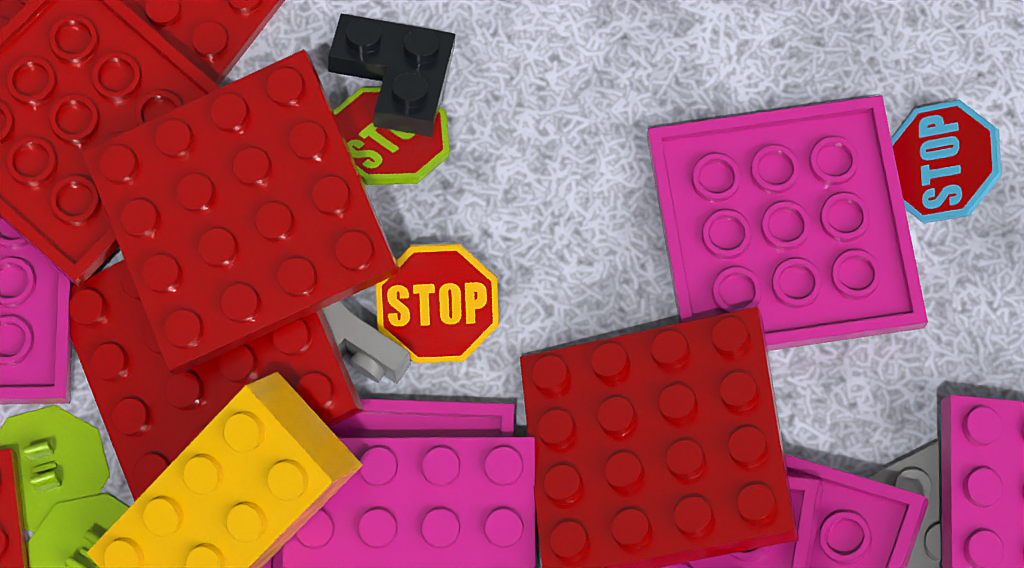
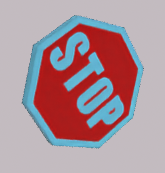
M961 100L915 108L891 138L905 209L924 224L970 216L1002 176L999 129Z

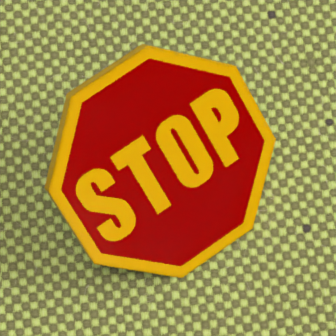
M460 242L410 244L396 259L401 273L375 284L378 331L409 351L410 359L415 363L464 362L499 326L497 276Z

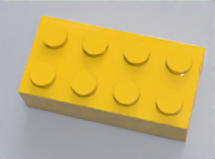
M276 372L245 385L90 548L87 554L99 568H262L363 465L288 382Z

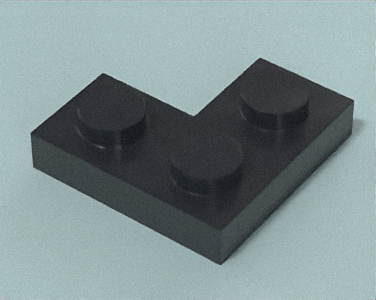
M341 13L328 55V72L382 81L374 110V127L433 137L452 61L456 34Z

